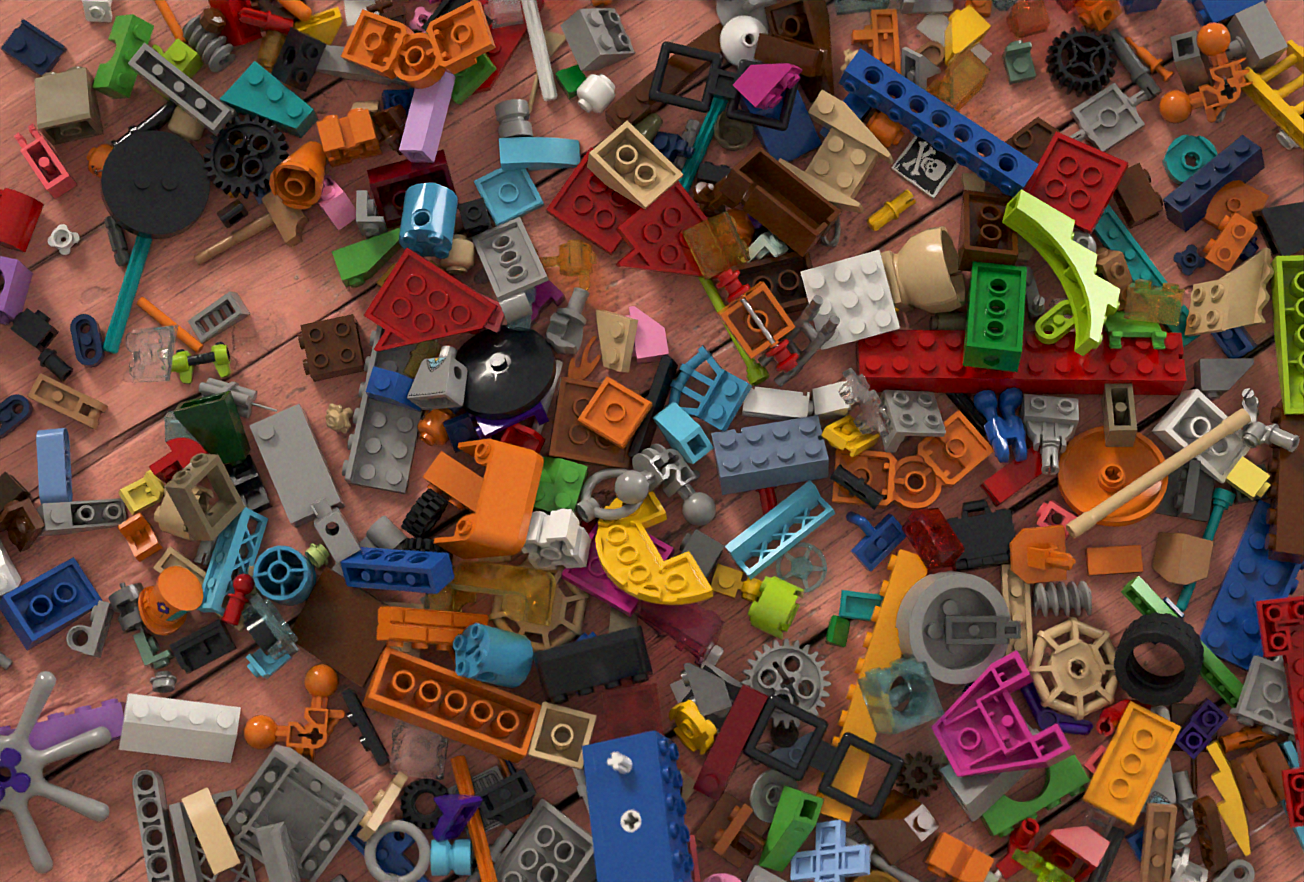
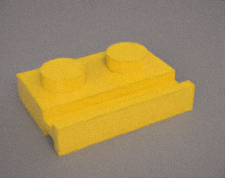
M847 415L826 426L821 434L834 448L851 451V457L876 445L880 438L878 434L874 436L870 434L871 429L851 415Z

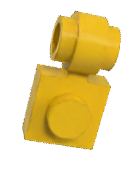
M718 564L710 586L713 592L735 599L739 590L742 593L741 598L753 602L761 597L762 592L759 590L763 581L756 578L751 580L747 578V581L742 582L741 579L744 572Z

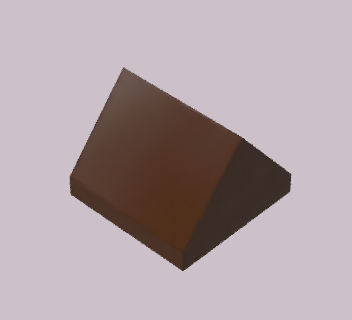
M743 825L730 846L750 860H753L766 840L746 825Z

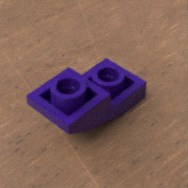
M1205 698L1183 724L1175 739V743L1191 758L1195 759L1211 742L1213 734L1229 717L1208 698Z

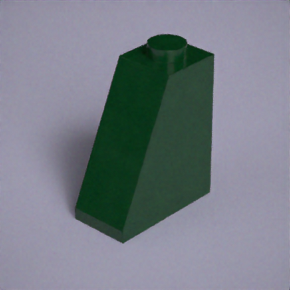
M231 390L179 403L173 412L175 417L209 454L219 455L223 464L229 463L231 466L245 461L251 448Z

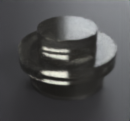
M779 721V724L771 729V739L779 747H791L798 739V730L791 722L788 728L784 729L782 721Z

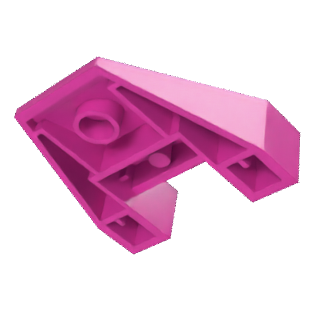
M1017 650L992 663L931 727L957 777L1046 768L1075 754L1058 724L1034 736L1030 732L1010 695L1034 681Z

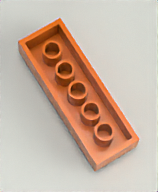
M386 646L379 657L362 706L517 764L526 756L542 707L538 703L480 681L459 676L456 672Z

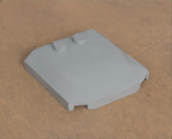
M276 744L222 821L225 825L228 823L235 835L233 839L236 844L263 864L264 860L256 835L257 828L285 821L300 878L309 879V882H316L369 808L357 793L292 748Z

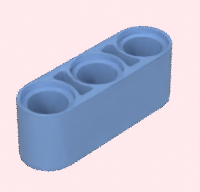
M66 428L38 430L36 444L41 505L43 503L72 502L68 430Z

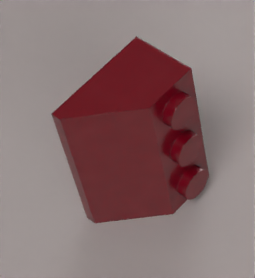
M444 149L437 151L434 163L411 162L409 159L367 170L379 215L384 218L387 228L401 225L405 193L409 187L415 184L437 183L449 188L456 194Z

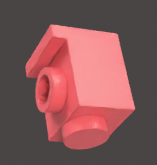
M1050 500L1048 504L1044 502L1036 513V516L1039 517L1036 524L1040 527L1065 526L1079 515L1056 501ZM1055 513L1062 516V521L1059 524L1053 521ZM1065 527V540H1067L1070 534Z

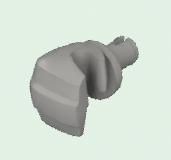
M574 287L567 308H558L556 313L554 312L550 318L551 322L546 331L545 339L550 347L553 348V351L558 354H576L580 348L583 338V327L587 322L581 313L590 295L588 291L582 288Z

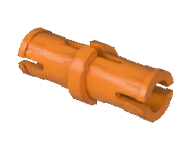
M1259 725L1252 728L1249 726L1242 727L1241 731L1221 735L1218 740L1224 753H1228L1244 747L1248 749L1253 748L1255 744L1277 739L1278 736L1263 732V727Z

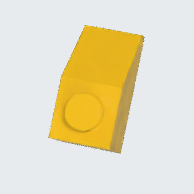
M970 4L962 11L957 9L948 18L950 23L944 32L945 65L948 68L980 43L991 28V25Z

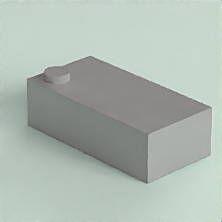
M300 404L249 425L291 525L297 528L313 521L317 516L310 505L322 497H325L331 509L336 506L339 509L345 507L305 410Z

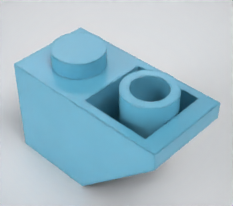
M672 402L653 417L671 448L677 450L683 456L685 462L694 464L714 448L701 426L675 402Z

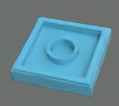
M499 168L474 180V184L481 198L483 197L486 208L496 226L522 217L544 206V202L526 168L508 170Z

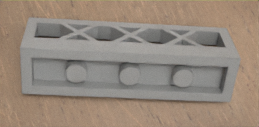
M285 821L257 828L256 835L269 881L301 882Z

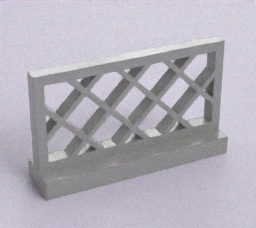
M235 789L211 795L215 805L219 799L230 796L233 805L237 800ZM183 802L169 805L185 881L204 882L203 878L210 882H216L215 880L219 874L214 875L212 879L202 874L200 866L204 862L206 855L195 844L194 839L197 834L196 832L193 834L191 820ZM219 813L220 817L224 819L225 816ZM235 842L233 844L234 849L245 855L246 862L240 872L234 868L229 869L237 874L234 882H237L240 876L249 882H256L250 854L236 847L237 844ZM197 851L204 854L200 862ZM246 867L248 869L249 877L242 874Z

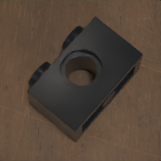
M291 27L271 74L284 84L306 92L327 44Z

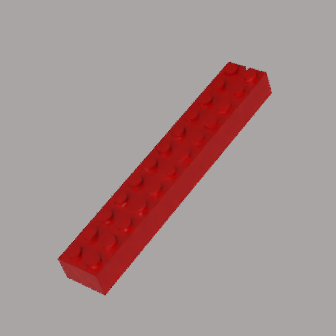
M895 330L856 341L857 392L903 390L933 393H979L983 390H992L995 393H1002L1009 388H1019L1023 394L1103 395L1105 384L1132 383L1133 395H1180L1186 383L1185 361L1182 359L1184 355L1182 333H1167V337L1164 338L1165 349H1153L1152 337H1122L1121 349H1110L1107 333L1101 332L1103 338L1100 345L1082 356L1074 351L1076 332H1068L1056 343L1044 344L1036 338L1035 331H1023L1022 354L1018 372L963 366L965 330ZM1044 331L1046 334H1052L1051 331Z

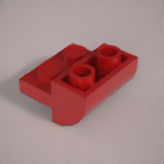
M9 188L0 189V245L4 248L26 252L44 204L21 192Z
M174 438L166 442L171 452L150 465L149 468L157 478L167 484L177 472L183 470L190 463L192 457L200 453H209L192 439Z

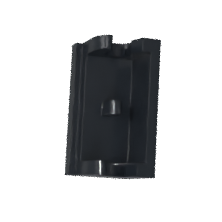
M217 620L169 645L181 669H184L187 674L237 649L225 623L221 620Z

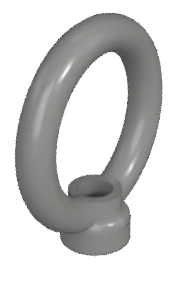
M617 467L602 469L585 481L581 490V501L576 504L577 512L585 522L588 523L595 517L603 520L622 519L634 513L641 506L643 501L633 505L626 504L617 509L600 508L594 498H591L592 490L598 483L606 479L618 478L621 473L629 471L628 469Z
M393 820L379 825L376 832L367 840L365 845L364 857L366 866L378 882H417L425 874L430 863L431 852L426 836L417 826L406 821ZM404 832L410 835L418 845L419 861L414 870L407 875L399 876L393 873H385L377 863V844L388 833Z

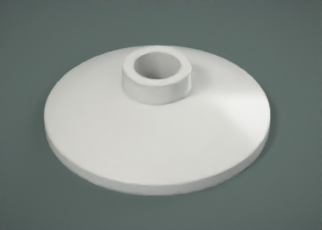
M738 16L728 21L720 35V46L727 60L735 66H738L739 61L742 59L761 63L762 61L754 59L759 33L768 35L765 26L750 16ZM745 36L751 38V44L746 43Z

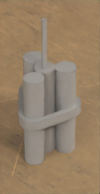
M208 378L207 383L201 382L198 391L202 394V397L231 390L239 416L244 418L250 417L252 405L274 412L278 411L277 409L253 403L257 398V391L241 387L237 382L227 383Z

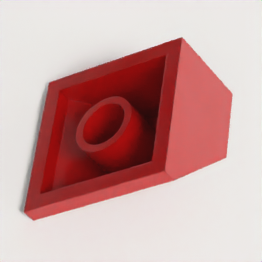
M1088 826L1052 830L1033 848L1031 859L1064 882H1081L1098 867L1110 842L1103 838L1099 832L1092 830Z

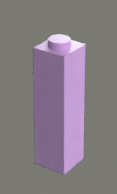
M445 71L441 79L434 85L423 89L415 88L399 148V151L411 162L434 163L456 79L451 73Z

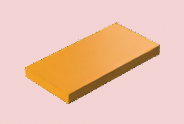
M1130 701L1081 800L1130 826H1134L1181 726Z

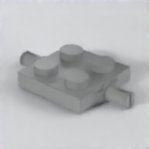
M1114 82L1071 110L1070 114L1079 125L1080 130L1069 137L1080 142L1087 139L1096 149L1106 152L1144 127L1145 123L1138 115L1136 106L1147 100V95H1143L1145 92L1140 90V92L1129 98L1122 93Z

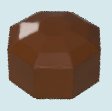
M209 7L202 11L199 23L206 31L216 34L223 31L227 18L221 11Z

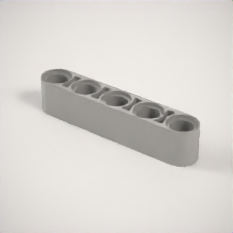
M141 770L134 775L132 786L148 882H180L162 776L153 770ZM147 775L153 778V786L149 790H145L142 785L143 778ZM152 802L158 807L157 815L153 818L147 814V807ZM155 830H159L163 835L162 842L159 845H155L151 840V835ZM161 857L167 862V868L163 873L156 869V862Z

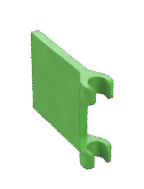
M1116 311L1114 315L1107 316L1103 326L1108 335L1110 349H1121L1122 337H1152L1153 349H1165L1164 338L1167 337V333L1162 331L1153 311Z

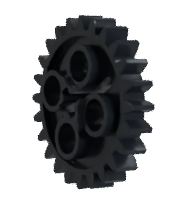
M247 114L244 121L241 122L239 117L236 116L235 124L232 125L228 121L226 123L227 128L221 129L218 136L210 135L214 143L205 145L210 153L203 155L208 162L204 167L208 169L209 173L207 175L211 181H214V185L218 189L221 188L226 195L231 191L234 198H237L241 192L243 197L247 199L249 192H253L258 197L259 189L262 188L264 192H268L267 185L274 168L290 156L286 151L289 149V145L284 141L286 139L284 134L280 132L276 124L272 125L269 119L262 121L260 116L257 115L252 121ZM243 139L240 144L234 145L237 140ZM267 144L266 148L259 150L262 145ZM235 163L233 167L226 169L229 164ZM259 168L258 172L251 174L254 169Z

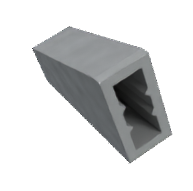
M1026 722L1033 736L1040 733L1037 728L1032 729ZM948 764L941 768L940 772L949 791L970 820L974 822L1030 769L957 777L951 764Z

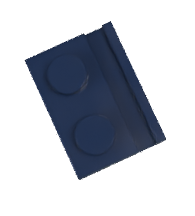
M22 19L21 25L15 28L2 45L1 50L42 77L44 73L52 71L60 60L59 57L63 52L67 51V48L31 23Z

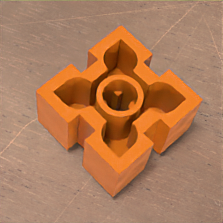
M355 108L348 112L347 117L338 119L337 115H329L324 117L322 121L316 122L324 153L332 168L351 163L354 159L362 158L363 160L382 155L375 124L369 109Z
M937 832L922 862L928 865L926 870L943 878L948 875L953 878L952 882H984L995 859L945 832Z

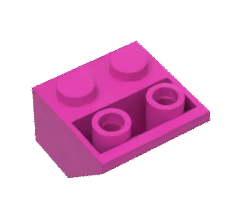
M789 63L750 65L733 86L754 107L765 110L769 107L773 109L781 101L782 96L780 95L787 87L791 89L797 84L801 78L799 74L803 70Z

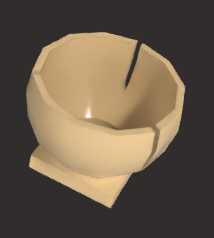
M945 226L929 228L911 236L898 254H894L890 250L881 253L893 302L897 309L905 313L915 310V306L930 313L953 311L966 304L964 275L960 274L951 278L949 276L962 271L958 270V253L951 235Z

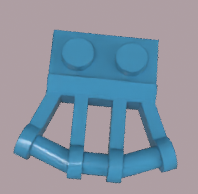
M702 345L694 357L687 363H682L679 368L681 370L676 380H672L668 405L672 402L679 405L682 392L700 402L698 408L681 407L690 417H698L719 430L726 431L752 385L724 370L708 349ZM706 360L717 376L712 380L695 371V369ZM690 376L710 386L705 396L685 386Z

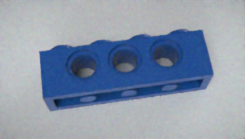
M360 547L361 550L340 562L347 587L437 594L455 578L449 553Z

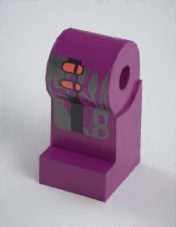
M550 280L534 286L526 294L533 314L518 320L524 326L535 325L540 319V314L552 302L559 306L565 300L564 294Z

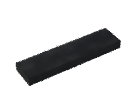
M664 355L661 357L647 400L652 402L653 406L635 432L628 452V456L633 459L634 455L641 454L644 449L651 446L657 428L653 417L663 410L671 388L670 384L678 368V364L672 357Z

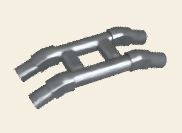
M816 295L813 297L810 304L801 313V316L793 323L795 328L778 340L780 342L787 338L789 341L787 345L789 352L798 353L799 358L796 360L798 363L796 367L787 373L783 371L774 378V381L780 387L803 369V366L834 335L840 323V319L833 315L819 332L809 323L820 310L819 308L823 303L821 296ZM801 331L811 341L803 351L793 342V339ZM765 353L758 358L763 367L774 360V357L767 358Z

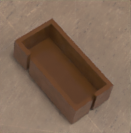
M757 146L731 169L719 190L737 205L740 203L744 205L742 208L802 257L830 231L842 211L760 146Z

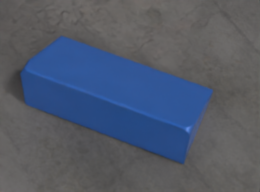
M1244 326L1211 333L1229 359L1241 358L1257 347Z

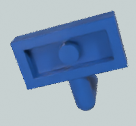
M850 511L846 515L847 521L859 526L866 534L851 552L865 569L870 572L909 535L896 518L889 513L875 527L865 517Z

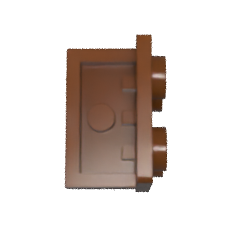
M1273 741L1229 761L1242 798L1250 813L1257 812L1266 807L1270 809L1285 799L1281 770L1289 769L1290 766L1277 741Z
M724 792L696 832L695 838L731 864L740 868L747 857L730 846L731 842L743 825H746L762 837L770 823L760 820L753 813L754 809L742 803L730 793Z

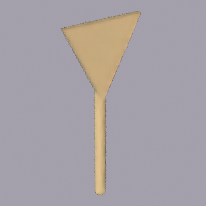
M543 30L550 58L564 43L566 37L562 34ZM537 71L528 102L529 113L532 111L539 84Z

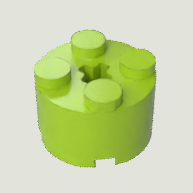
M766 576L759 590L762 592L759 601L754 600L749 609V621H751V626L779 639H783L782 630L787 632L800 606L795 602L798 596L803 598L804 589L776 576L772 578Z

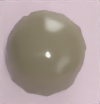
M725 109L718 116L714 125L715 139L726 150H742L752 140L754 125L728 119L726 117L727 109Z

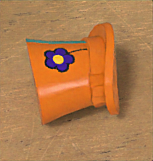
M171 566L164 569L156 585L144 588L139 594L138 608L144 624L151 632L157 635H169L176 632L184 624L187 613L201 605L203 589L197 577L188 569L180 566Z

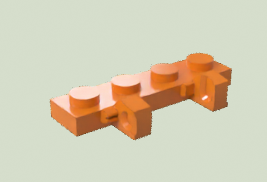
M871 9L869 13L870 25H865L862 30H852L851 45L854 43H860L862 46L867 44L868 50L872 49L873 57L901 74L897 9Z

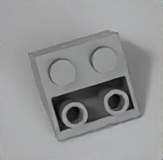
M615 8L579 9L560 25L581 71L600 70L635 54L630 38L627 36Z

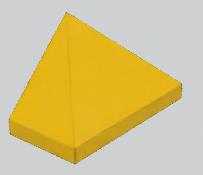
M335 7L312 15L305 22H294L293 28L309 34L327 45H331L343 19L339 8Z

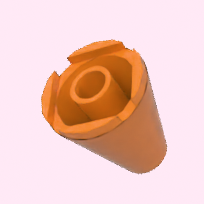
M314 141L306 142L272 171L269 181L271 191L274 196L277 194L283 200L282 203L294 209H308L320 199L327 161L323 146Z

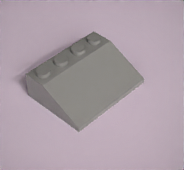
M542 798L494 864L498 882H592L597 876L592 834Z

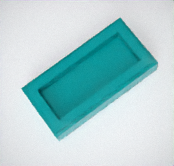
M841 590L839 617L870 621L875 605L880 607L883 596Z

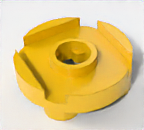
M687 700L684 703H678L670 709L669 720L670 722L673 719L675 720L677 727L673 730L680 741L692 752H695L697 749L700 750V755L709 751L714 744L713 736L717 733V730L710 720H705L699 713L696 704L692 700Z

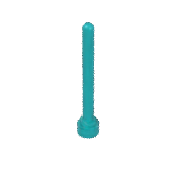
M1215 488L1212 495V505H1214V508L1202 536L1203 539L1213 541L1224 510H1228V507L1233 505L1236 497L1234 493L1222 488ZM1197 581L1184 585L1176 604L1182 612L1187 609Z

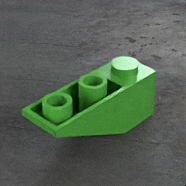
M784 785L758 864L759 866L780 872L784 871L816 826L824 801L823 798Z

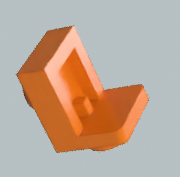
M141 513L128 518L125 522L118 525L119 531L126 538L135 558L139 562L163 548L152 525Z

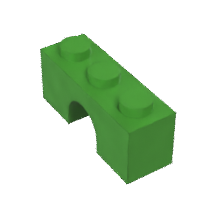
M134 14L116 16L108 39L116 44V49L112 58L107 63L99 65L92 85L93 89L112 99L130 98L138 74L130 68L128 62L144 43L148 45L154 25Z

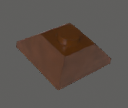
M894 789L891 790L878 818L872 819L863 814L855 821L856 825L889 866L901 859L940 827L923 803Z

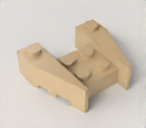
M821 90L808 113L814 122L830 130L805 172L782 158L779 159V162L835 207L846 211L863 213L864 209L861 203L854 200L878 159L880 158L892 165L894 162L889 151L845 102Z

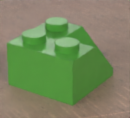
M542 456L544 465L533 511H542L550 515L551 511L572 509L576 515V504L581 499V490L589 472L588 466L565 459Z

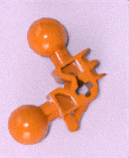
M1216 22L1208 23L1199 30L1196 37L1199 50L1204 55L1210 56L1213 67L1209 68L1211 78L1216 80L1214 86L1209 84L1198 86L1199 92L1189 95L1180 90L1166 93L1160 100L1159 112L1167 122L1173 124L1182 123L1189 118L1192 110L1204 107L1207 120L1213 123L1224 108L1226 109L1230 103L1235 102L1240 97L1241 87L1253 83V81L1246 82L1244 77L1250 70L1242 69L1240 62L1244 61L1246 57L1228 62L1226 50L1229 48L1231 35L1223 24ZM1223 74L1226 76L1227 83L1231 87H1236V90L1232 91L1231 97L1221 94V91L1225 88Z
M316 664L306 672L304 685L307 692L312 695L311 708L305 707L304 718L308 721L305 726L300 722L289 721L288 726L277 725L270 716L263 714L255 715L247 721L243 730L246 743L254 749L262 750L271 747L275 742H286V747L292 748L303 757L304 755H310L311 761L314 763L316 749L327 745L330 734L334 731L333 728L346 715L343 710L327 709L328 697L334 694L339 685V676L336 670L327 664ZM318 728V732L323 734V739H319L317 744H314V740L310 739V737H300L298 735H310V733H315V729Z

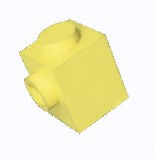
M1243 456L1226 477L1228 484L1251 500H1254L1257 495L1262 498L1271 486L1267 482L1270 475Z

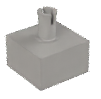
M1264 1L1236 13L1226 26L1231 35V42L1226 50L1227 58L1230 60L1234 57L1236 59L1246 57L1244 61L1240 62L1242 69L1249 66L1255 73L1274 65L1288 48Z

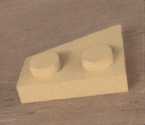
M596 309L603 366L619 372L629 373L638 320L606 310Z

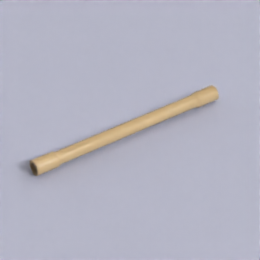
M1241 408L1224 419L1221 424L1125 488L1066 524V530L1071 537L1077 538L1131 499L1226 436L1235 433L1250 423V415Z

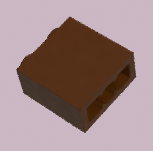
M353 314L301 325L302 333L298 334V340L301 350L305 349L307 359H303L304 371L306 375H310L314 382L364 372V354L357 320Z

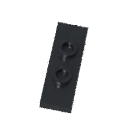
M348 688L341 692L350 710L346 713L349 721L354 728L358 726L363 735L359 739L366 752L371 750L379 766L387 765L391 762V759L355 690Z

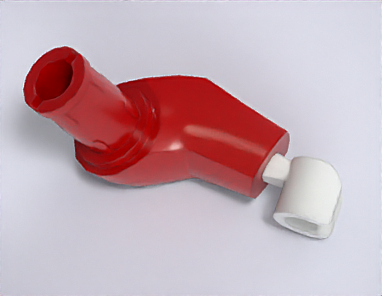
M1124 699L1101 712L1096 729L1100 735L1105 732L1104 736L1114 733L1130 701L1169 721L1170 712L1165 706L1151 707V705H1145L1135 699Z
M1032 818L1024 819L1021 826L1015 828L1010 833L1007 843V854L995 865L997 869L995 874L989 870L984 882H998L1001 877L1006 881L1028 865L1035 846L1034 836L1039 831V824L1036 820Z

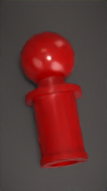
M242 573L233 580L235 593H228L229 601L221 621L238 626L245 603H249L245 595L251 593L255 585L250 575Z

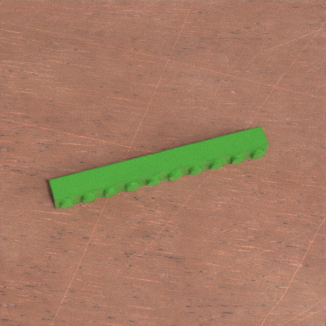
M1140 576L1129 581L1121 591L1142 615L1159 612L1178 617ZM1201 641L1204 647V660L1200 675L1231 708H1236L1244 685Z

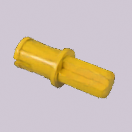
M906 189L892 201L884 202V206L868 217V226L873 231H877L892 219L897 220L899 214L916 203L913 194Z

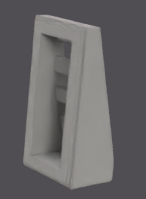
M228 292L192 317L188 322L200 342L205 343L250 315V312L236 292ZM231 303L232 307L236 311L235 313H233L232 309L228 304ZM220 309H223L228 317L227 319L223 318L219 311ZM211 314H213V316L217 320V326H215L214 322L210 318ZM203 319L210 329L208 332L205 331L200 323Z

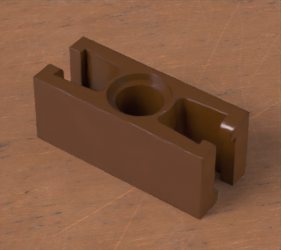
M768 32V35L759 33L754 59L768 64L789 63L800 67L803 70L800 74L814 77L815 75L822 76L828 50L773 32Z

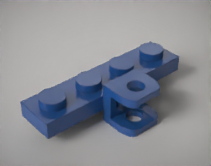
M405 818L400 819L401 821L408 822ZM358 823L347 840L364 856L366 842L357 837L362 828ZM399 831L383 836L376 847V860L380 868L385 873H393L399 876L407 875L413 871L416 866L403 853L415 843V840L406 833L405 837L402 838ZM423 875L417 882L431 881Z

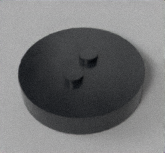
M164 131L139 132L123 139L109 153L101 175L102 200L110 216L126 231L148 239L170 238L188 230L202 215L210 192V178L207 175L209 172L204 167L205 162L200 153L183 138Z

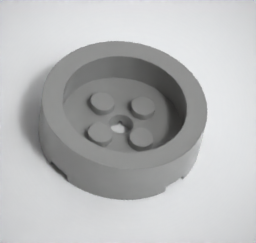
M945 571L927 575L909 589L900 604L896 628H898L900 644H898L904 658L916 671L945 683L967 684L976 681L992 663L1003 658L1008 644H945V616H1010L1004 598L991 583L972 574Z

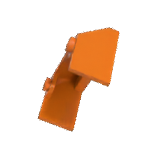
M493 439L459 442L457 448L474 457L478 464L487 467L475 514L466 515L458 521L454 536L435 538L434 544L461 559L510 556L519 553L526 541L544 465L542 455L531 449Z

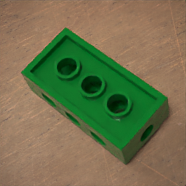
M973 261L968 289L963 366L1018 372L1023 343L1027 267Z

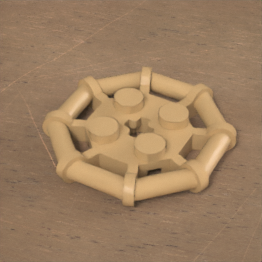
M527 557L523 563L501 578L497 577L495 580L497 584L491 614L488 615L489 621H493L498 629L513 632L504 619L505 617L513 616L521 628L518 634L532 633L542 635L544 644L531 641L533 653L567 644L583 634L582 626L587 599H590L589 593L564 580L574 594L573 596L565 597L557 585L562 578L561 573L565 566L557 565V568L554 570H542V572L556 574L552 581L535 577V568ZM529 572L530 579L518 588L510 585ZM506 590L513 593L510 610L503 611ZM538 599H542L543 605H546L547 608L542 610L540 614H535L536 611L531 608L532 603H537ZM576 602L571 624L565 620L567 604ZM560 625L568 628L567 631L549 642L548 634Z
M1069 617L1067 621L1045 631H1039L1036 634L1037 640L1027 668L1034 679L1033 684L1041 699L1040 704L1044 708H1052L1074 717L1076 721H1081L1083 717L1114 704V695L1119 681L1116 680L1115 669L1113 668L1116 650L1110 640V633L1107 630L1102 631L1078 621L1076 617ZM1069 632V641L1058 645L1053 640ZM1079 633L1094 638L1095 641L1093 644H1086L1079 639ZM1046 646H1048L1052 650L1047 660L1048 665L1040 666ZM1100 646H1102L1110 665H1105L1098 650ZM1073 661L1075 664H1081L1082 666L1079 670V676L1071 672V663ZM1105 671H1110L1104 690L1101 687L1102 681L1100 682ZM1040 672H1048L1054 685V689L1049 692ZM1091 692H1095L1099 698L1083 705V696ZM1060 693L1074 697V706L1056 699V697Z

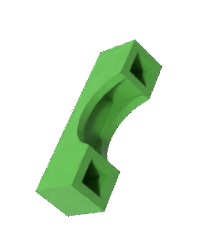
M1073 754L1055 765L1045 768L1044 786L1033 799L1026 802H1018L1002 795L980 816L990 836L998 834L1002 838L1014 831L1012 825L1021 820L1023 822L1027 818H1037L1036 812L1044 807L1047 810L1053 809L1062 803L1060 798L1068 793L1073 797L1086 789L1084 784L1088 783L1090 779L1076 755Z

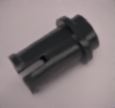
M47 348L38 357L40 366L47 367L60 381L66 380L73 372V368L57 356L56 350Z

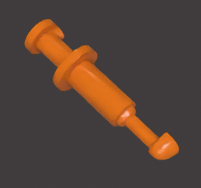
M1125 37L1126 42L1136 50V55L1150 67L1151 74L1157 71L1164 78L1163 81L1165 83L1173 77L1174 72H1169L1162 66L1164 62L1162 58L1157 60L1144 47L1137 46L1131 37Z

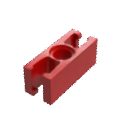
M1040 445L1038 451H1035L1033 446L1027 449L1026 460L1019 462L1015 459L980 485L995 507L1042 474Z

